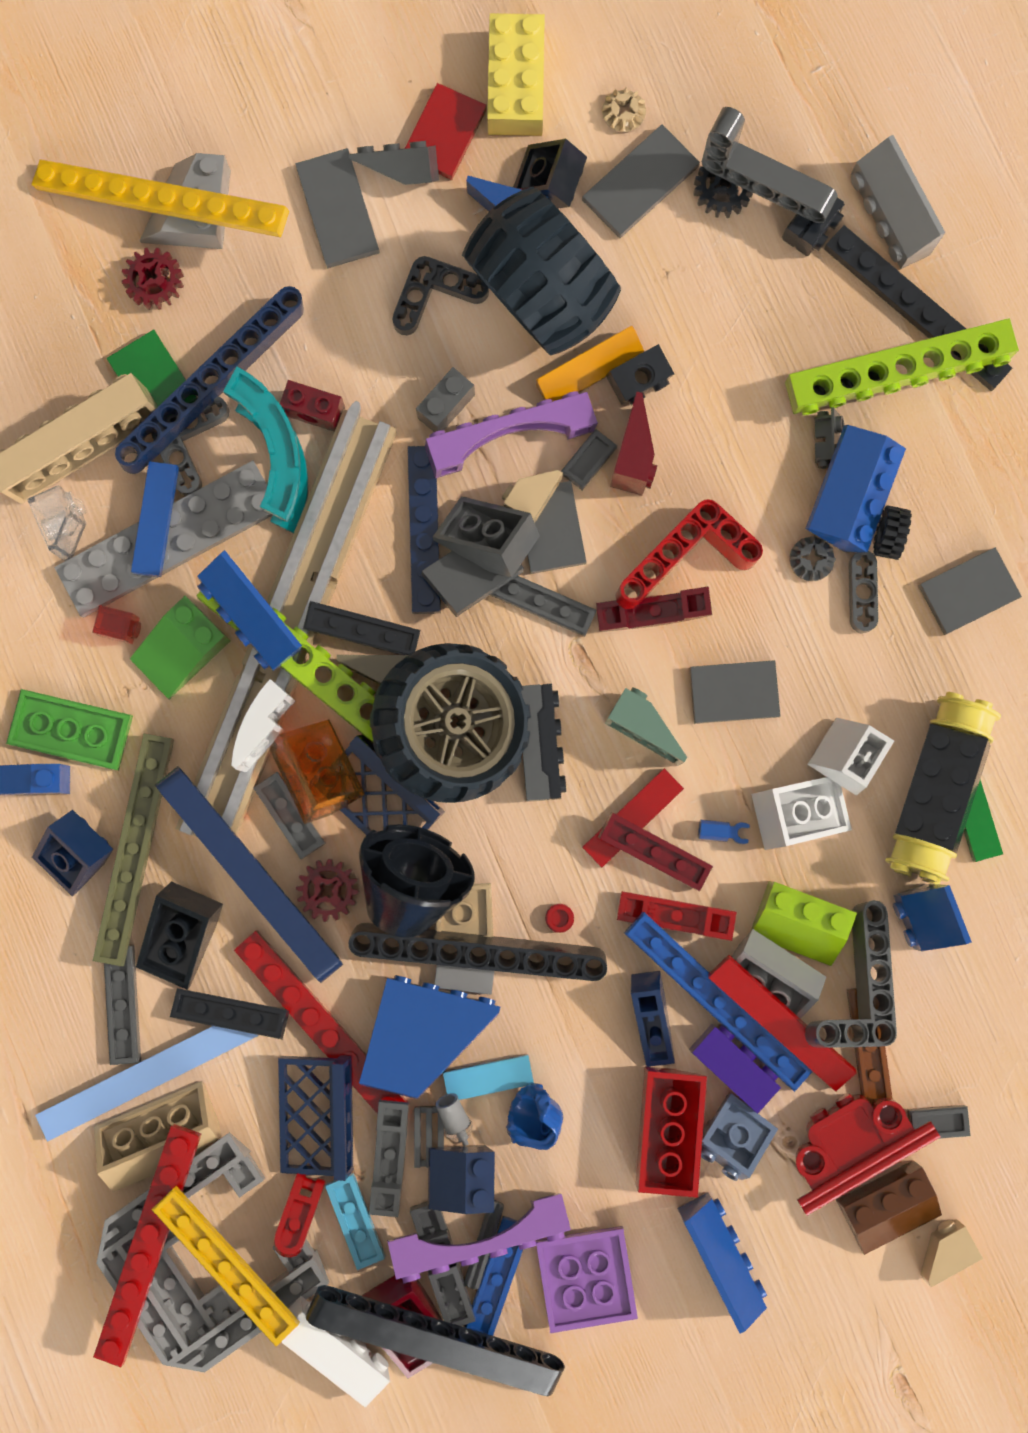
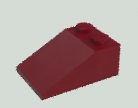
M637 392L610 487L642 496L645 488L651 489L658 465L652 464L655 453L643 394Z
M394 1275L362 1295L443 1320L418 1279L403 1283L402 1278L396 1279ZM382 1348L407 1379L433 1364L429 1361Z

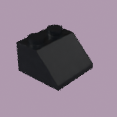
M566 138L530 144L525 152L513 188L524 190L534 187L547 196L558 209L570 207L579 179L583 173L587 156Z

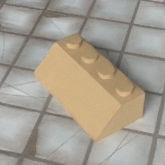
M202 1081L94 1126L97 1174L112 1192L155 1175L170 1127L173 1124L202 1133L195 1156L222 1138L217 1115Z

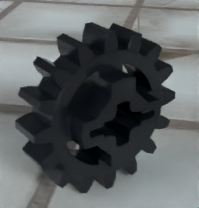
M702 166L699 168V176H696L694 185L697 186L694 189V196H700L697 203L698 206L704 204L707 206L705 213L708 214L711 210H714L716 218L719 217L721 212L725 213L726 218H730L732 210L736 214H740L742 206H748L749 198H752L753 195L752 192L742 188V192L738 196V185L707 171ZM710 178V186L707 189L706 181Z

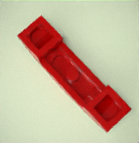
M622 891L617 920L633 923L642 912H645L661 928L732 941L737 912Z

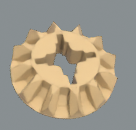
M627 87L620 91L615 89L611 95L606 96L602 108L603 118L607 125L616 131L629 132L635 130L645 119V100L638 95L637 91H629ZM630 103V113L625 111L623 114L621 113V115L619 116V105L625 106L626 104Z

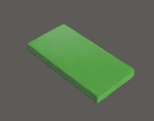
M21 689L6 744L119 771L133 716Z

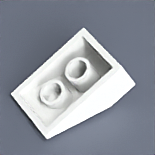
M828 777L751 794L765 850L785 847L852 830L842 788Z

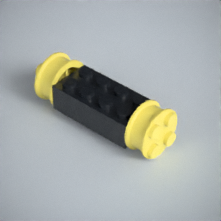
M947 692L946 696H940L937 699L940 707L936 719L931 720L929 723V730L896 828V834L893 835L896 843L891 858L885 859L887 863L891 864L890 868L894 869V872L908 877L915 873L923 878V881L930 884H940L941 881H949L946 872L951 858H956L960 841L989 754L990 744L994 740L990 734L994 722L1001 718V715L992 709V703L976 699L975 702L965 700L964 696L954 692Z

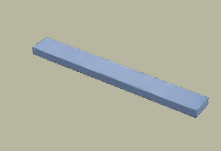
M212 1026L35 1116L48 1142L259 1035Z

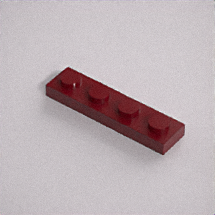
M612 812L598 835L599 839L698 891L702 889L713 868L707 862Z

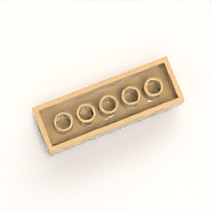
M132 373L118 376L113 380L112 385L103 390L100 389L92 392L88 399L81 404L68 407L63 415L43 422L37 431L30 435L26 434L19 437L14 445L6 450H0V492L23 504L118 446L158 407L148 389Z

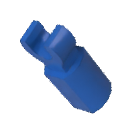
M700 819L698 839L728 842V839L732 838L738 844H746L749 839H741L738 836V830L740 828H750V825L741 822L730 826L729 822Z

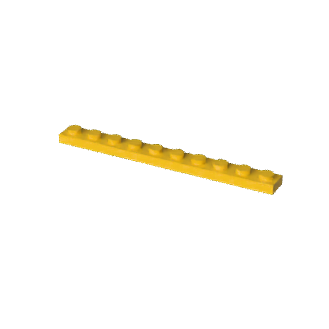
M42 159L39 160L31 184L40 191L280 238L289 214V210L284 205Z

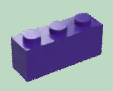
M711 1024L689 1050L758 1114L781 1089L775 1082L778 1076L766 1065L762 1069L753 1062L756 1056L744 1045L739 1049L732 1042L735 1036L723 1025L716 1028Z

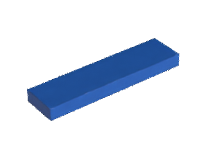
M149 461L131 569L133 574L162 577L179 471L177 465Z
M503 1216L497 1234L512 1226L517 1220ZM518 1245L507 1248L508 1254L490 1258L489 1254L480 1286L472 1303L475 1321L466 1324L464 1327L488 1335H494L523 1251L519 1250Z

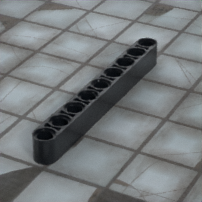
M372 923L357 925L348 942L349 949L354 955L367 958L586 981H599L607 973V960L604 951L591 946L496 936L486 937V935L448 931L439 932L429 929L419 936L403 938L388 934ZM359 935L367 936L370 943L361 944L356 937ZM388 938L396 939L399 946L390 947L386 944L385 940ZM417 941L425 942L428 949L418 950L414 943ZM446 944H451L456 947L457 951L447 953L442 947ZM475 947H480L485 950L486 954L475 956L471 950ZM504 950H509L515 956L511 959H504L500 953ZM538 953L544 959L540 962H532L529 956ZM567 956L573 961L569 965H561L558 963V959ZM594 959L601 962V965L597 968H590L586 965L588 961Z
M321 1285L317 1288L305 1316L309 1324L318 1329L542 1396H551L565 1369L563 1361L551 1353L327 1285Z

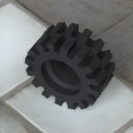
M889 505L885 506L882 517L879 520V526L876 529L877 534L875 535L873 546L874 555L899 560L905 549L904 545L908 540L907 535L910 532L911 510Z

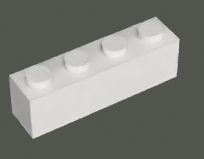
M300 1296L289 1308L300 1323L282 1343L362 1406L366 1407L390 1382L387 1360L381 1354L371 1352L362 1341L318 1329L309 1324L305 1316L312 1301L309 1302Z

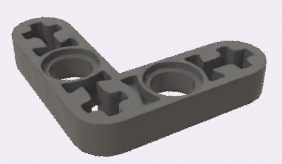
M219 396L203 411L208 421L204 422L203 417L199 414L197 425L194 428L183 430L160 453L163 462L166 464H171L169 458L173 452L179 451L184 454L182 463L177 465L179 471L176 484L177 490L184 496L201 489L202 481L183 441L227 420L230 412L229 407ZM215 404L220 408V414L217 416L214 413H210L213 411L211 406ZM172 414L167 416L165 422L172 423L176 421L178 415ZM152 433V438L155 441L157 434ZM184 470L187 476L194 480L191 482L192 487L189 489L185 485L181 486L185 483V480L180 472Z

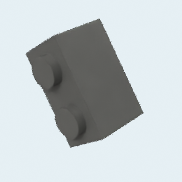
M452 367L417 406L418 419L433 432L445 430L475 396L474 384Z

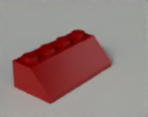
M644 1067L635 1181L639 1193L698 1198L707 1076L676 1069Z

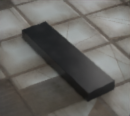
M313 601L309 602L303 630L399 655H409L416 651L421 631Z
M177 988L170 1017L283 1040L289 1010Z

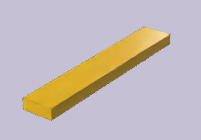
M177 1186L151 1209L275 1347L299 1325L300 1321Z

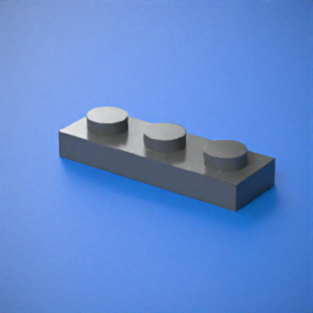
M276 772L254 787L261 801L300 859H304L326 844L279 772Z

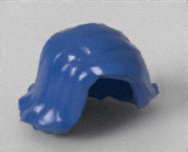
M528 1083L516 1093V1097L511 1102L508 1124L506 1126L511 1142L513 1144L517 1143L519 1146L538 1150L550 1149L556 1144L561 1133L563 1112L559 1104L550 1098L546 1090L543 1089L542 1084Z

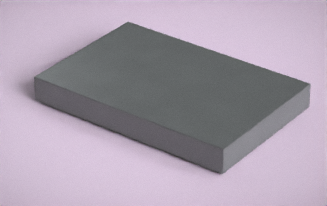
M571 481L562 482L558 485L535 522L540 537L528 553L531 574L585 565L587 563Z
M996 547L918 585L944 635L1022 597Z
M451 551L424 569L422 577L455 617H458L523 573L524 568L520 565L513 577L510 578L488 572Z
M775 660L693 666L689 668L694 724L781 717Z

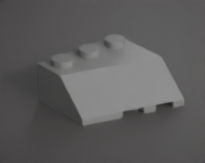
M196 153L176 163L166 183L228 195L231 170L225 155ZM152 213L140 238V242L223 249L225 227Z

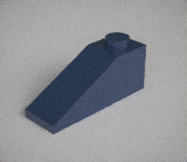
M660 971L631 974V997L646 1067L675 1064Z

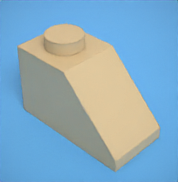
M555 470L518 479L515 486L510 484L503 494L502 499L505 500L504 507L531 513L535 523L562 481L563 472Z
M957 1219L941 1223L937 1227L938 1230L931 1233L921 1270L923 1280L930 1287L939 1284L983 1259L966 1226Z

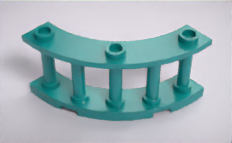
M236 367L223 392L226 396L239 403L235 411L252 422L263 433L270 454L271 467L268 485L260 508L272 514L271 523L294 534L308 497V471L302 446L286 413L275 397L259 380L243 369Z

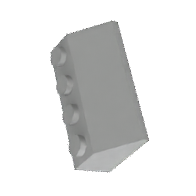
M891 135L856 162L851 173V182L853 187L860 191L864 199L865 210L868 214H872L879 236L884 238L888 244L891 259L898 263L900 269H903L930 256L944 236L945 231L894 135Z

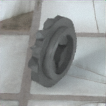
M815 536L799 540L793 546L790 553L792 570L797 576L807 581H818L825 578L833 570L836 560L833 547L825 540ZM814 548L815 555L824 559L818 560L812 570L811 561L801 557L809 556Z

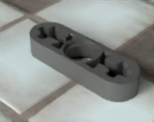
M870 551L868 553L857 552L849 561L850 625L858 633H867L878 624L877 559ZM861 557L864 558V562L870 565L864 570V577L870 576V579L861 578L856 580V577L862 575L861 566L856 565V562L861 560ZM864 584L870 588L871 595L869 599H861L857 596L856 588L858 585ZM856 604L861 606L871 604V607L865 609L866 618L871 619V622L867 623L865 627H863L862 622L857 620L863 614V607L857 608Z

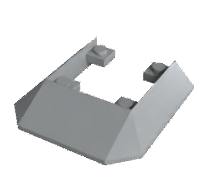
M229 1132L194 1157L182 1192L189 1198L224 1174L240 1198L264 1181L265 1176L249 1154L251 1151ZM149 1189L104 1222L96 1264L114 1291L125 1264ZM169 1230L137 1326L163 1365L205 1373L262 1331L219 1284L206 1294H203L172 1247L179 1239ZM307 1239L301 1252L291 1258L279 1255L275 1250V1246H273L274 1251L287 1271L271 1281L267 1286L288 1309L300 1296L307 1300L316 1293L319 1286L329 1284V1279L317 1249L313 1250Z

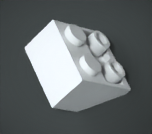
M836 718L807 765L854 795H858L868 786L894 740L870 725Z

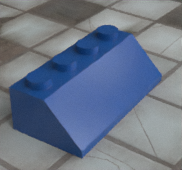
M844 425L805 529L843 552L868 553L906 448L886 435L851 425Z
M225 550L197 576L200 584L197 586L207 600L213 597L220 606L216 609L218 614L226 623L232 621L239 629L235 632L236 636L245 647L249 644L252 645L257 652L254 658L264 670L268 667L272 671L276 670L301 650L302 645Z
M706 1193L677 1209L728 1312L741 1334L767 1309L763 1301L767 1294L759 1279L753 1281L749 1271L754 1268L746 1252L739 1253L735 1244L740 1242L732 1225L726 1227L722 1216L726 1215L719 1199L712 1200L710 1194Z

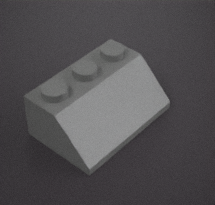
M754 929L743 939L731 956L800 1019L819 1000L826 976Z

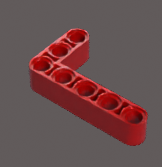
M710 499L703 500L623 580L616 592V601L624 609H633L638 606L703 538L739 570H749L757 563L763 554L762 545L717 502ZM700 512L708 513L711 520L703 519ZM681 531L690 532L693 539L684 538ZM721 531L730 533L732 539H725L721 535ZM662 550L671 551L674 554V559L666 558ZM741 550H748L752 554V559L744 557ZM643 570H652L656 578L646 577ZM624 589H633L637 597L629 598L626 596Z

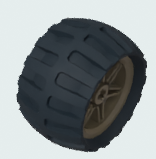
M534 187L521 190L492 208L477 225L462 253V256L477 275L550 356L575 346L593 333L608 316L621 292V287L614 275L567 217L540 190Z
M444 643L419 649L403 658L389 671L375 694L370 714V727L372 729L373 747L376 755L380 758L386 768V772L394 781L421 798L435 802L457 803L484 796L498 788L513 774L521 762V755L524 749L528 747L531 733L527 731L531 712L529 704H525L521 693L524 688L518 678L513 677L507 671V665L496 656L483 652L480 648L466 644ZM443 688L448 689L450 692L448 699L440 692ZM471 698H475L478 703L474 709L469 708ZM421 708L428 710L426 719H422L419 716ZM456 716L459 720L456 723L458 726L452 728L450 722L453 720L451 718ZM475 727L483 729L484 734L482 737L474 730ZM427 737H430L435 742L433 748L426 746L425 740ZM457 746L462 749L461 757L454 756Z

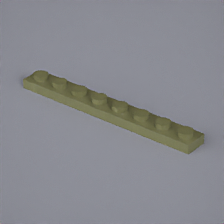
M143 734L93 956V961L116 966H124L162 797L155 784L167 775L174 743L172 738Z

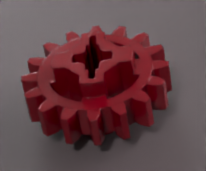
M157 247L154 253H150L148 248H144V255L142 256L138 252H134L136 259L134 261L126 260L130 268L122 269V273L126 277V279L122 280V284L127 289L125 292L129 298H133V301L138 306L143 303L147 310H150L152 304H155L158 310L161 309L162 302H166L169 306L172 305L169 298L171 296L179 298L180 295L176 289L184 287L180 280L184 277L181 269H178L180 267L176 259L172 260V256L168 251L162 255L161 250ZM168 269L170 271V281H167L166 277L169 275V273L167 272ZM136 276L139 277V281H138L137 283H136Z
M328 859L326 866H324L322 861L318 860L316 861V869L311 866L306 867L309 873L308 876H299V879L304 884L303 886L296 887V890L303 892V896H300L297 901H305L307 905L304 906L303 911L312 910L313 919H316L321 914L323 922H328L330 915L336 921L340 919L339 912L345 915L350 913L347 908L348 904L353 906L357 904L352 899V896L360 894L359 890L353 889V885L359 881L358 879H350L349 876L353 872L351 868L346 871L342 870L344 862L340 861L334 866L333 859ZM333 871L338 873V875L331 879L326 878L320 872ZM311 881L315 885L314 895L312 897H310L309 893ZM336 883L331 890L333 896L320 897L325 890L323 884L331 885ZM346 883L347 894L344 899L341 896V886ZM323 902H330L335 909L325 910L318 906Z

